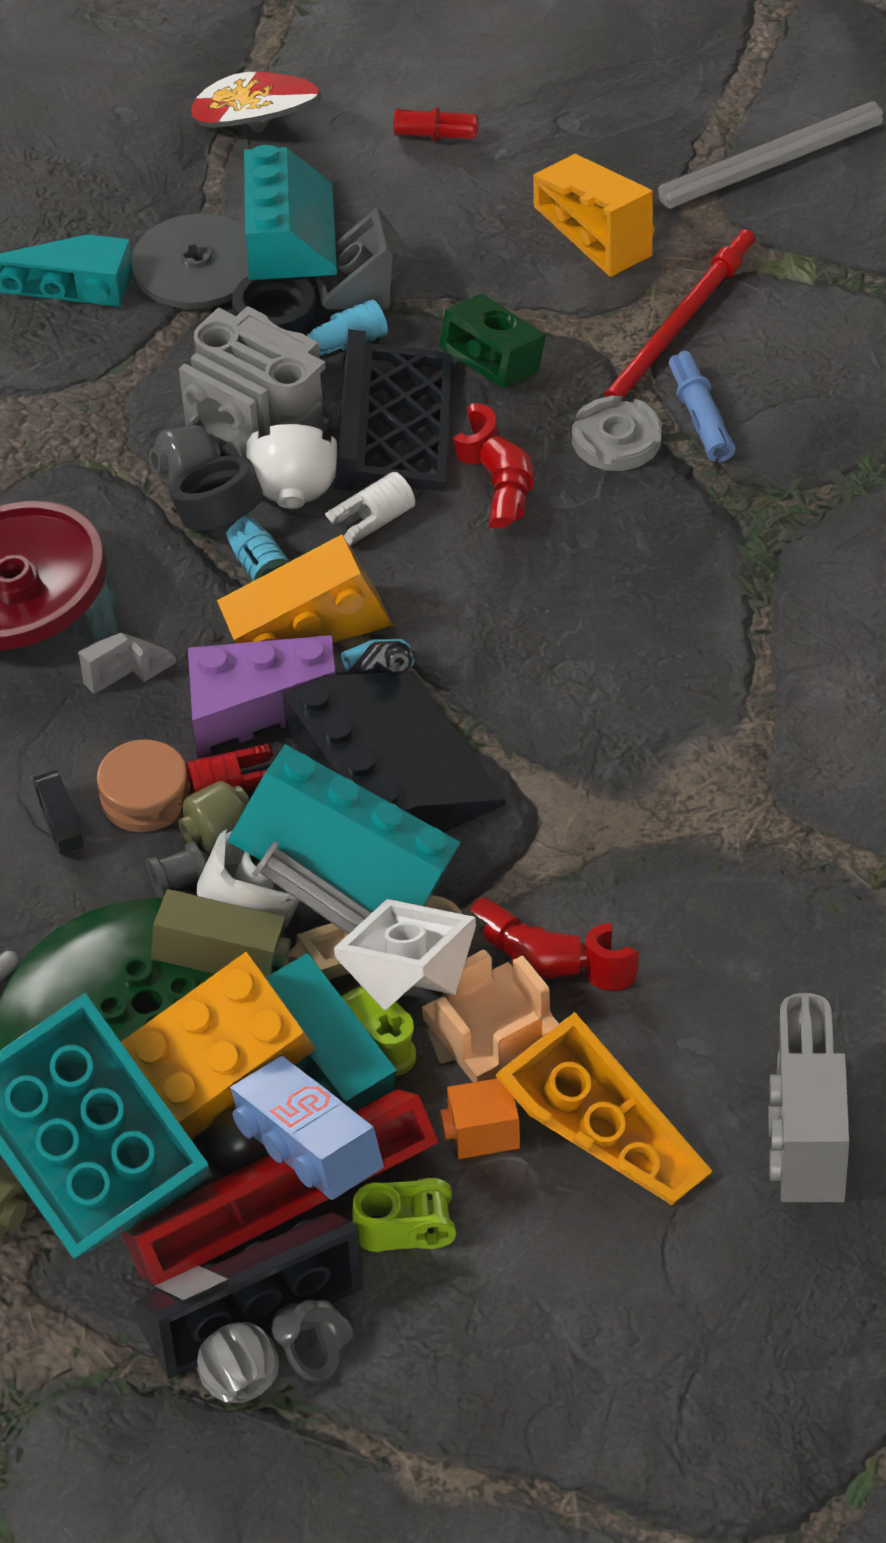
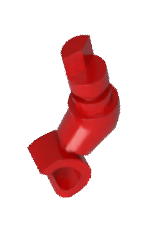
M473 403L468 406L466 411L474 435L469 436L460 433L453 438L458 460L466 464H482L489 472L495 492L493 494L489 528H506L512 522L524 516L526 496L534 486V464L528 452L500 436L494 411L484 404Z
M488 897L478 899L469 909L487 922L483 933L484 939L499 950H504V953L511 957L512 965L513 960L524 956L542 979L579 975L580 968H584L586 979L593 986L602 990L616 991L631 986L637 977L639 951L628 946L621 950H611L612 923L600 924L592 928L587 933L585 942H580L579 935L550 932L540 926L531 927L526 923H521L519 918Z

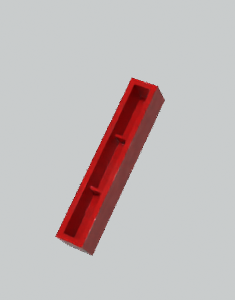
M397 1089L354 1111L374 1127L384 1168L362 1182L439 1143L419 1095ZM269 1154L172 1203L155 1215L123 1232L122 1236L140 1277L154 1285H158L216 1258L329 1200V1198L315 1186L309 1188L304 1185L294 1169L284 1161L276 1162Z

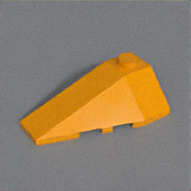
M575 1012L495 1075L529 1116L670 1205L675 1204L712 1173L710 1167Z

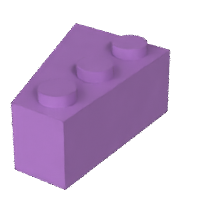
M332 635L188 648L192 723L197 758L210 754L211 746L235 738L238 739L239 743L253 739V732L278 723L281 728H285L283 694L324 676L335 675Z

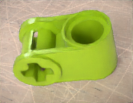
M361 985L341 996L397 1070L396 1076L407 1073L412 1069L417 1058L416 1048L411 1041L414 1034V1023L410 1014L396 1001L384 1011Z
M425 1178L408 1182H373L359 1188L353 1200V1224L357 1228L358 1244L360 1247L372 1252L412 1248L438 1249L452 1243L457 1233L454 1222L449 1218L448 1204L453 1197L450 1184L438 1178ZM431 1194L433 1200H427V1195ZM372 1216H382L383 1218L377 1219V1218H371V1217H372ZM433 1227L432 1234L428 1232V1228Z

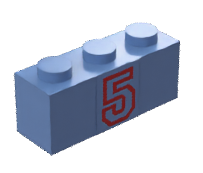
M280 1056L230 1087L236 1109L233 1111V1118L242 1134L247 1138H256L265 1146L267 1152L276 1162L284 1161L295 1170L304 1185L309 1188L315 1186L329 1199H335L384 1168L374 1127L284 1056Z

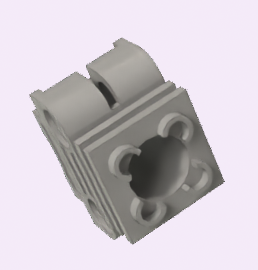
M248 306L237 316L218 307L194 331L195 354L190 358L191 366L184 363L179 368L185 425L203 427L208 434H212L216 438L221 452L227 456L239 455L246 457L247 441L250 436L257 431L258 439L262 436L270 435V426L299 424L321 429L322 434L330 427V420L323 416L324 405L320 373L326 369L325 361L320 359L319 343L302 333L288 331L276 326L266 315Z

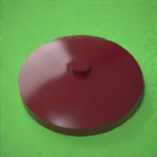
M23 501L0 506V650L16 649L52 637L79 619L99 595L107 573L106 553L96 528L78 511L61 504L45 501Z

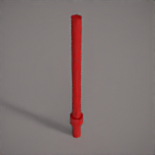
M743 229L728 247H722L711 260L710 269L604 394L605 397L622 396L623 399L722 280L732 277L742 264L741 258L756 241L755 235L750 230Z

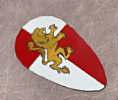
M269 72L238 73L218 80L207 87L196 97L191 106V114L193 120L203 127L214 128L247 124L254 132L261 133L272 118L291 114L317 103L321 98V92L312 82L299 77Z

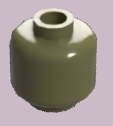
M217 781L189 795L183 802L184 817L178 820L180 831L186 842L193 841L204 851L211 853L219 835L226 829V833L233 831L250 801L244 790L238 785L232 787L224 781Z

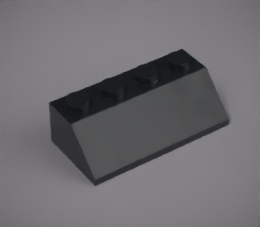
M332 1212L316 1219L303 1220L291 1230L268 1241L255 1242L249 1245L243 1252L220 1263H210L203 1266V1268L228 1280L185 1300L156 1287L145 1297L137 1300L136 1307L140 1330L165 1375L170 1379L198 1366L197 1359L200 1346L213 1332L223 1326L235 1322H250L263 1329L266 1333L272 1331L270 1324L274 1319L275 1313L278 1309L283 1308L289 1303H303L307 1300H326L333 1303L363 1289L357 1228L352 1221Z

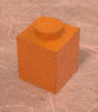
M498 1078L447 1087L448 1108L439 1110L444 1140L454 1139L458 1159L520 1149V1126L515 1099Z

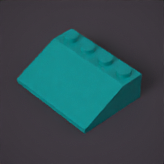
M86 993L0 1050V1156L74 1261L165 1209L209 1178V1164Z

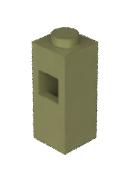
M167 889L153 924L151 959L216 974L247 952L264 976L268 977L275 972L276 967L283 968L290 952L291 939L284 938L286 916Z

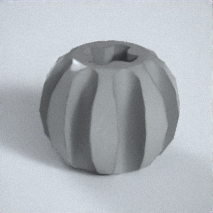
M235 1322L219 1328L202 1343L198 1350L197 1370L201 1383L212 1396L227 1404L243 1403L261 1395L272 1385L278 1376L279 1355L275 1342L263 1329L250 1322Z

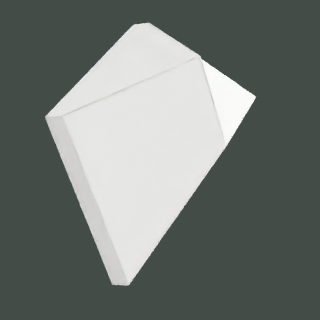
M386 899L334 947L336 959L385 1011L412 986L456 995L476 928V921L473 916Z

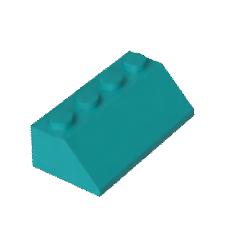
M261 145L254 149L244 150L245 239L249 280L337 275L332 182L287 147L276 148L272 145Z
M286 744L265 772L227 841L259 860L263 858L272 843L277 841L279 843L277 846L279 850L371 913L386 899L425 907L440 884L461 843Z

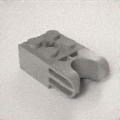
M797 993L785 998L781 1004L779 1020L780 1050L777 1057V1075H770V1105H768V1137H771L769 1153L770 1181H780L781 1202H845L849 1153L845 1053H834L832 1010L827 999L813 993Z

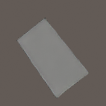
M196 1266L155 1285V1287L185 1300L228 1279L201 1266Z

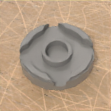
M608 396L593 400L578 411L576 421L572 424V445L577 455L589 465L603 470L625 471L640 467L653 459L661 447L662 422L657 412L645 402L634 398L633 403L622 401V396Z

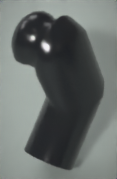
M400 641L374 642L369 645L347 675L378 672L403 673L412 664V650L408 645Z

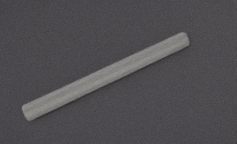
M870 101L664 183L658 188L659 200L665 208L672 209L877 127L883 122V110L879 108L876 102Z

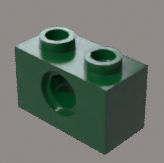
M480 293L445 309L439 347L499 387L505 388L539 372L546 334L483 293Z

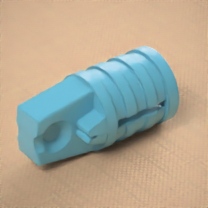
M247 515L237 520L226 532L237 560L252 582L275 570L274 568H279L289 563V560L271 534L255 519Z

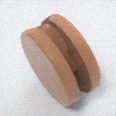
M156 740L130 741L110 751L101 761L97 771L101 808L105 816L114 825L132 832H152L173 824L183 815V802L190 795L188 772L185 760L172 746Z

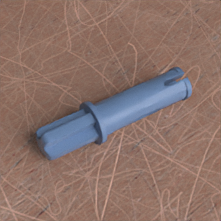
M681 351L678 355L672 356L669 361V366L679 386L676 392L677 397L681 403L686 404L695 429L705 447L708 459L714 462L716 458L718 462L726 461L733 456L736 448L710 394L712 390L710 380L701 376L691 353Z

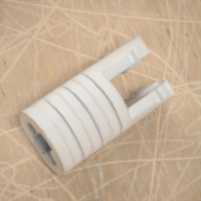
M391 472L332 508L325 515L334 525L358 511L363 521L352 526L344 535L349 546L413 508L415 506V497L407 481L399 473Z

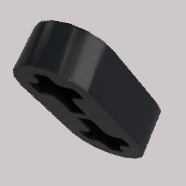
M58 770L34 776L33 782L39 805L58 853L62 854L84 847L77 817Z

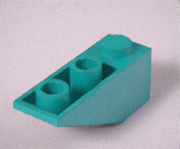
M86 234L0 253V293L120 307L133 273L129 239Z

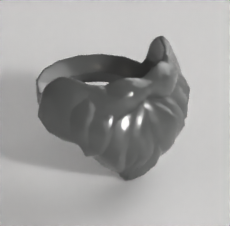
M307 1300L303 1303H289L277 1310L270 1324L274 1338L284 1348L288 1363L293 1370L303 1379L313 1382L326 1380L333 1375L339 1364V1349L346 1346L351 1341L353 1329L347 1319L341 1316L332 1304L326 1300ZM316 1330L317 1338L323 1350V1363L318 1370L307 1368L296 1354L294 1341L301 1331Z

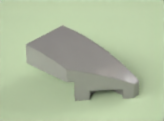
M124 633L110 636L79 651L83 684L93 694L98 693L131 672H134L145 682L177 663L176 657L167 649Z

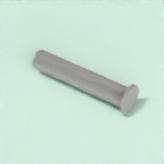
M277 841L272 843L252 873L255 877L259 873L347 934H350L371 914L367 909L277 848L279 845Z

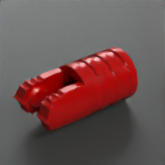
M263 744L186 762L191 793L193 794L217 781H224L232 787L238 785L245 793L255 792L267 770L241 775L240 769L270 761L271 757L274 756L271 745Z

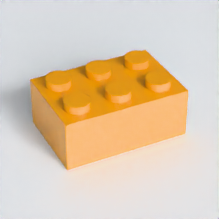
M247 952L121 1041L191 1140L210 1127L213 1120L220 1113L236 1107L231 1086L280 1056H284L295 1065L316 1050L314 1044Z

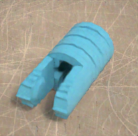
M371 299L364 304H358L354 308H348L341 313L331 315L330 322L322 324L321 327H316L310 334H307V337L319 343V355L323 356V354H329L339 349L345 351L348 329L366 331L365 343H371L378 338L386 337L388 326L381 307L374 299Z

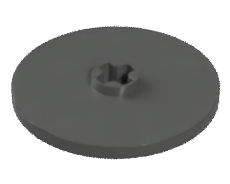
M208 213L181 215L157 224L148 230L134 247L131 264L135 282L153 300L176 308L201 309L231 301L234 289L242 279L249 276L245 226L231 218Z

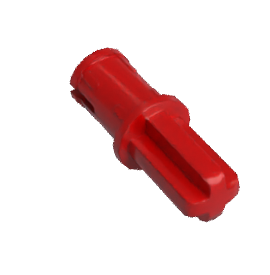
M434 107L432 111L402 110L397 108L394 113L393 130L395 136L431 137L432 141H438V137L474 139L478 135L479 120L478 116L473 113L440 112L439 107Z

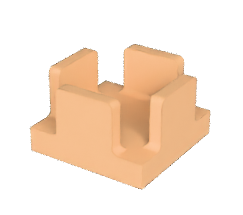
M481 950L466 958L456 995L443 993L440 998L422 1007L423 1020L472 1082L496 1079L495 1075L498 1071L559 1025L550 1012V990L547 984L524 956L513 960V967L509 962H506L492 970V958L486 950Z

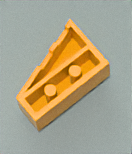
M573 154L533 174L534 207L609 277L652 256L654 235L653 190L577 154Z
M343 534L217 600L235 643L332 635V643L393 626L375 586Z

